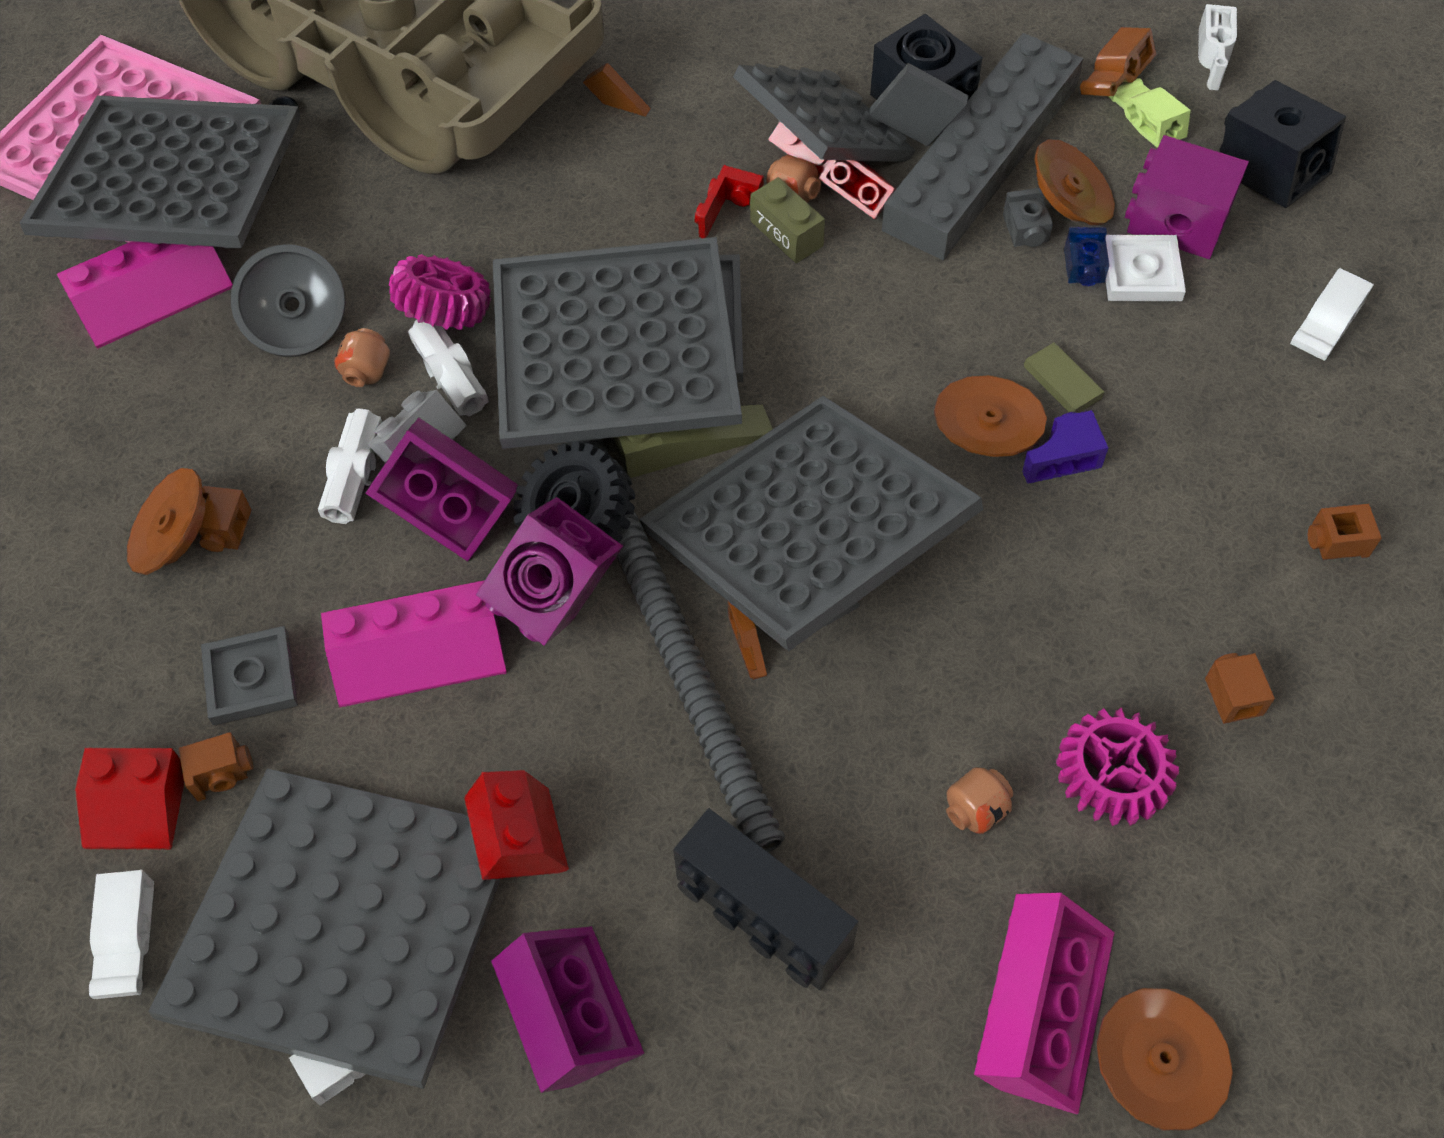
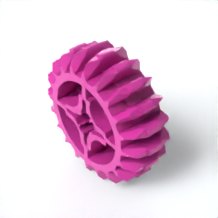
M421 254L417 258L409 256L406 260L398 261L390 277V301L395 304V308L405 312V316L408 318H416L418 323L425 322L431 324L432 328L435 325L442 326L446 330L449 327H454L458 330L463 329L464 326L468 328L474 327L476 323L482 322L486 310L489 308L491 300L489 297L491 292L489 282L484 279L481 273L474 272L473 267L462 265L461 261L454 262L449 260L448 257L443 259L435 255L426 257Z
M1104 708L1098 711L1096 719L1087 713V715L1082 717L1080 725L1076 723L1071 725L1067 733L1068 737L1063 738L1059 748L1062 753H1059L1056 759L1057 767L1062 768L1058 775L1059 783L1070 784L1065 791L1066 798H1074L1080 795L1081 799L1077 805L1078 812L1086 810L1089 805L1095 808L1093 813L1094 821L1100 820L1104 812L1110 813L1109 820L1112 826L1119 823L1122 814H1124V818L1130 826L1136 824L1139 815L1148 820L1156 812L1155 808L1160 810L1166 806L1168 802L1167 796H1171L1176 789V782L1173 780L1179 774V766L1172 764L1176 758V750L1164 748L1169 741L1168 734L1156 736L1154 734L1156 729L1155 722L1149 723L1147 726L1139 723L1141 720L1140 713L1134 714L1131 719L1125 718L1122 708L1116 710L1113 717ZM1108 739L1119 740L1124 743H1114ZM1083 752L1091 757L1089 762L1098 771L1096 780L1092 778L1085 766ZM1139 752L1144 756L1149 765L1151 778L1145 774L1146 769L1138 762L1137 754ZM1125 757H1127L1124 765L1120 766L1118 769L1115 768L1109 775H1107L1111 766H1114L1117 762L1120 763ZM1115 787L1121 788L1127 791L1128 793L1114 792L1109 789Z

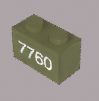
M779 177L751 194V222L795 263L800 262L824 246L825 218Z

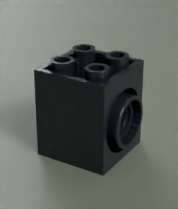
M923 14L874 45L870 95L877 100L909 63L968 95L969 100L978 89L983 57L927 14Z
M1274 80L1263 89L1257 90L1238 107H1233L1229 111L1224 121L1226 127L1219 152L1249 161L1241 183L1287 208L1332 174L1346 116Z

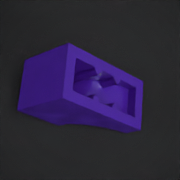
M1093 411L1069 412L1054 419L1049 441L1036 449L1027 451L1022 470L1027 484L1102 468L1108 446Z

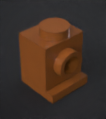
M203 486L202 495L206 502L203 522L199 529L201 534L199 544L213 552H221L224 548L238 550L252 510L243 491Z
M1369 504L1321 508L1312 525L1308 528L1309 545L1312 549L1320 550L1323 560L1361 556V558L1370 557L1382 539Z
M231 732L178 748L185 787L198 802L206 799L205 791H227L233 788L237 781L248 778L247 771L253 770V761L247 745L240 746Z

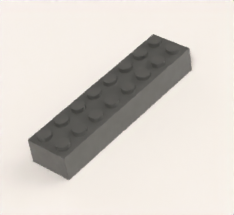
M1022 33L970 97L967 105L949 123L885 202L882 231L944 261L1077 88L1084 58Z

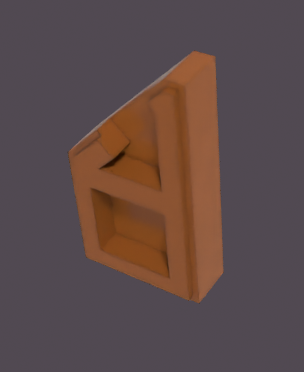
M609 63L588 74L583 81L590 91L605 105L645 117L651 109Z
M728 601V618L750 679L753 678L754 680L767 676L754 622Z

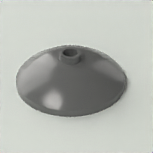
M276 245L257 252L243 264L232 285L231 309L238 328L255 346L277 356H302L318 350L336 334L345 313V291L336 270L320 254L298 245ZM293 299L298 300V309L288 311V302Z

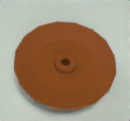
M1048 139L1037 147L1034 159L1037 168L1038 185L1045 198L1058 212L1073 221H1081L1089 225H1104L1113 217L1115 203L1112 190L1103 174L1086 155L1076 147L1061 140Z
M989 375L966 377L950 383L938 395L934 409L938 428L952 443L971 453L990 457L1014 456L1033 448L1043 437L1047 421L1042 403L1029 389L1011 380Z
M180 468L167 475L153 489L142 505L132 526L127 545V562L133 572L148 575L159 570L164 565L167 566L176 562L195 540L205 514L202 479L195 470Z
M1141 988L1119 998L1103 1017L1097 1039L1100 1072L1114 1099L1135 1119L1160 1130L1189 1131L1214 1118L1228 1099L1233 1071L1226 1040L1214 1019L1197 1003L1169 989Z

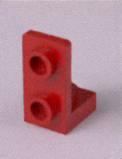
M723 165L718 177L712 178L709 184L705 203H699L696 209L694 221L699 227V238H707L726 199L738 206H750L751 194L764 186V176Z

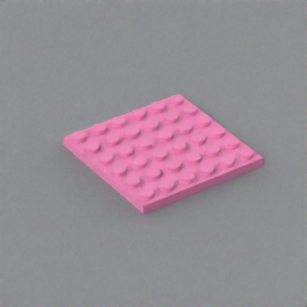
M100 35L0 131V186L34 200L97 95L246 104L261 103L255 97Z

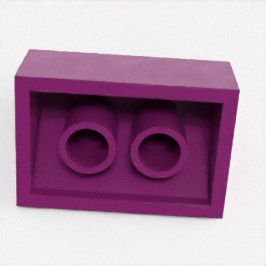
M418 417L406 431L365 494L466 561H469L513 498L518 484Z
M592 926L523 933L491 961L541 1093L573 1087L644 1054Z

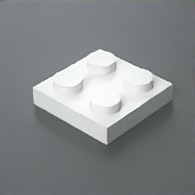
M1103 235L1101 249L1108 301L1183 300L1186 290L1177 235Z

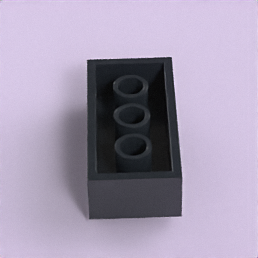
M710 808L706 810L673 849L676 876L680 881L677 886L682 893L696 903L703 899L715 908L713 915L726 928L734 931L738 926L751 936L749 943L759 954L767 959H771L775 955L788 965L785 969L786 973L802 987L808 988L812 984L821 991L854 948L859 922L857 919Z

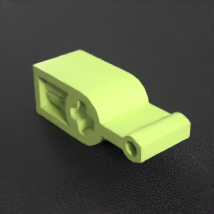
M1137 78L1132 83L1124 82L1120 84L1116 94L1109 96L1113 102H1116L1124 109L1126 118L1138 132L1157 148L1163 135L1179 140L1187 137L1191 110L1163 88L1158 87L1150 90L1143 84L1140 78Z

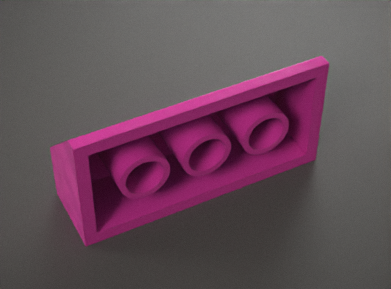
M131 241L57 273L61 284L97 349L230 290L233 285L214 247L199 245L153 244Z
M484 581L321 613L325 652L339 707L506 674L497 615L492 613L486 607L485 602L476 596Z
M1062 893L1016 894L1004 948L999 961L993 995L988 1008L983 1038L977 1055L974 1075L1000 1091L1078 1114L1114 932Z

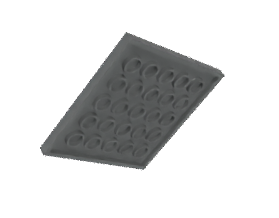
M97 95L20 221L24 235L242 248L301 119L298 106Z
M717 237L493 260L499 434L502 449L742 424V412Z
M822 396L639 520L643 526V531L787 651H790L983 510L982 497L825 396Z
M267 769L148 1012L155 1020L424 1089L501 878L482 880L468 815Z

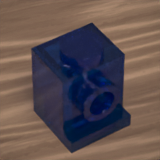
M1069 227L1064 247L1068 283H1080L1083 286L1105 283L1110 266L1106 244V227Z

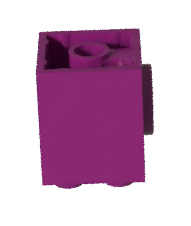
M1163 135L1158 148L1151 147L1143 166V169H1146L1147 172H1139L1133 186L1132 193L1138 196L1137 199L1131 198L1124 218L1130 220L1127 233L1133 235H1177L1179 250L1210 260L1249 161Z
M556 497L526 516L476 596L485 602L486 607L492 613L506 617L517 625L520 632L526 638L534 642H540L545 646L573 621L623 548V545Z

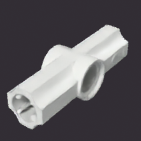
M416 320L408 333L412 343L423 358L430 378L435 377L438 384L436 386L437 389H443L459 416H471L481 411L484 405L489 402L488 397L478 379L474 376L471 364L459 343L453 344L442 326L435 325L432 328L431 324L425 322L418 323Z
M356 409L353 413L348 414L338 447H332L328 453L326 462L327 482L318 512L322 518L333 523L347 524L349 521H354L364 485L370 486L371 484L368 478L370 471H375L376 459L374 450L368 444L377 436L375 429L382 423L380 416L371 413L369 410Z

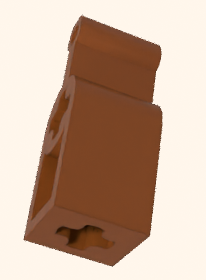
M1121 27L1097 55L1095 71L1087 80H1083L1080 85L1081 94L1114 96L1122 82L1132 83L1156 56L1151 28Z

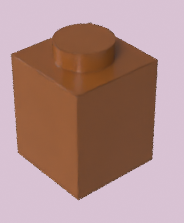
M1237 653L1223 655L1214 661L1205 677L1223 724L1263 716L1275 699L1256 653L1239 656Z

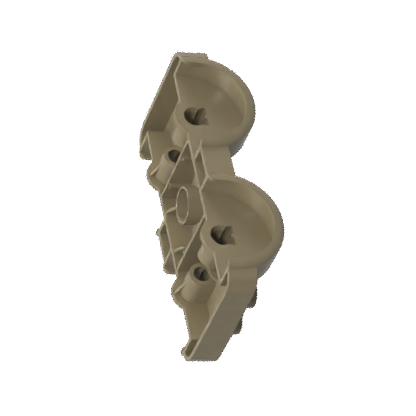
M178 0L188 20L208 47L227 66L244 79L272 91L289 89L305 75L334 90L353 122L380 150L400 164L426 174L445 172L461 158L468 160L478 159L497 149L598 51L605 37L601 0H578L569 9L550 0Z

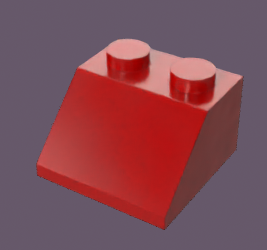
M173 748L84 749L75 788L83 849H172L185 783L180 757Z
M525 770L482 772L464 797L482 880L556 874L567 871L569 868L549 788Z

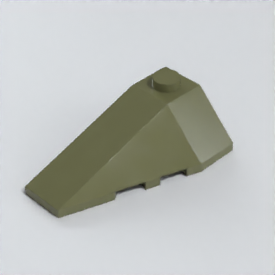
M763 404L741 405L742 424L613 437L626 474L633 478L751 444L773 430Z

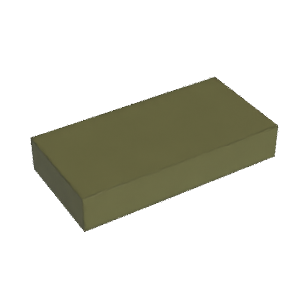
M1055 342L1025 359L1024 368L1068 412L1080 413L1103 398L1104 391Z

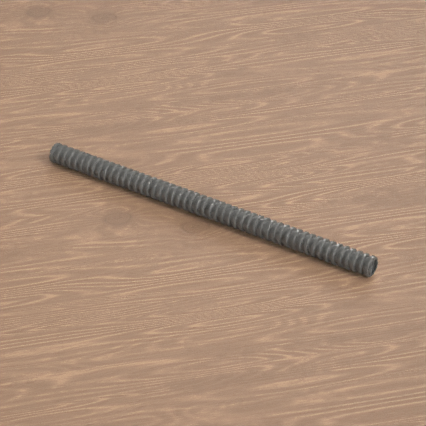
M602 439L574 441L581 442L584 445L586 443L594 445L608 454ZM566 442L567 445L572 446V442ZM635 512L634 515H625L631 524L628 530L622 528L618 530V533L623 537L619 542L623 545V548L617 555L618 562L622 565V571L626 575V580L631 585L632 593L636 596V602L640 606L642 615L645 616V622L650 627V633L654 637L655 645L660 648L659 654L664 659V665L669 670V676L674 681V687L679 692L680 700L684 703V710L689 714V721L692 725H695L694 732L697 736H700L699 743L705 748L704 755L707 759H711L709 766L713 771H716L714 777L717 782L721 783L720 790L723 794H727L725 802L728 806H732L730 813L732 817L738 818L736 820L737 828L743 830L742 833L760 847L774 843L773 847L765 850L770 852L781 845L785 835L783 831L777 830L779 822L776 818H772L774 811L771 806H767L768 798L765 794L761 793L763 787L761 783L756 782V772L750 770L752 763L748 758H745L747 752L745 748L740 746L741 739L738 735H735L736 728L730 723L731 717L725 712V704L719 701L720 694L715 690V683L710 678V672L705 667V661L700 656L699 648L695 646V639L690 635V628L685 624L684 616L680 614L681 609L676 603L675 596L671 593V587L666 582V576L657 562L656 555L652 552V546L648 542L647 535L643 532V526Z

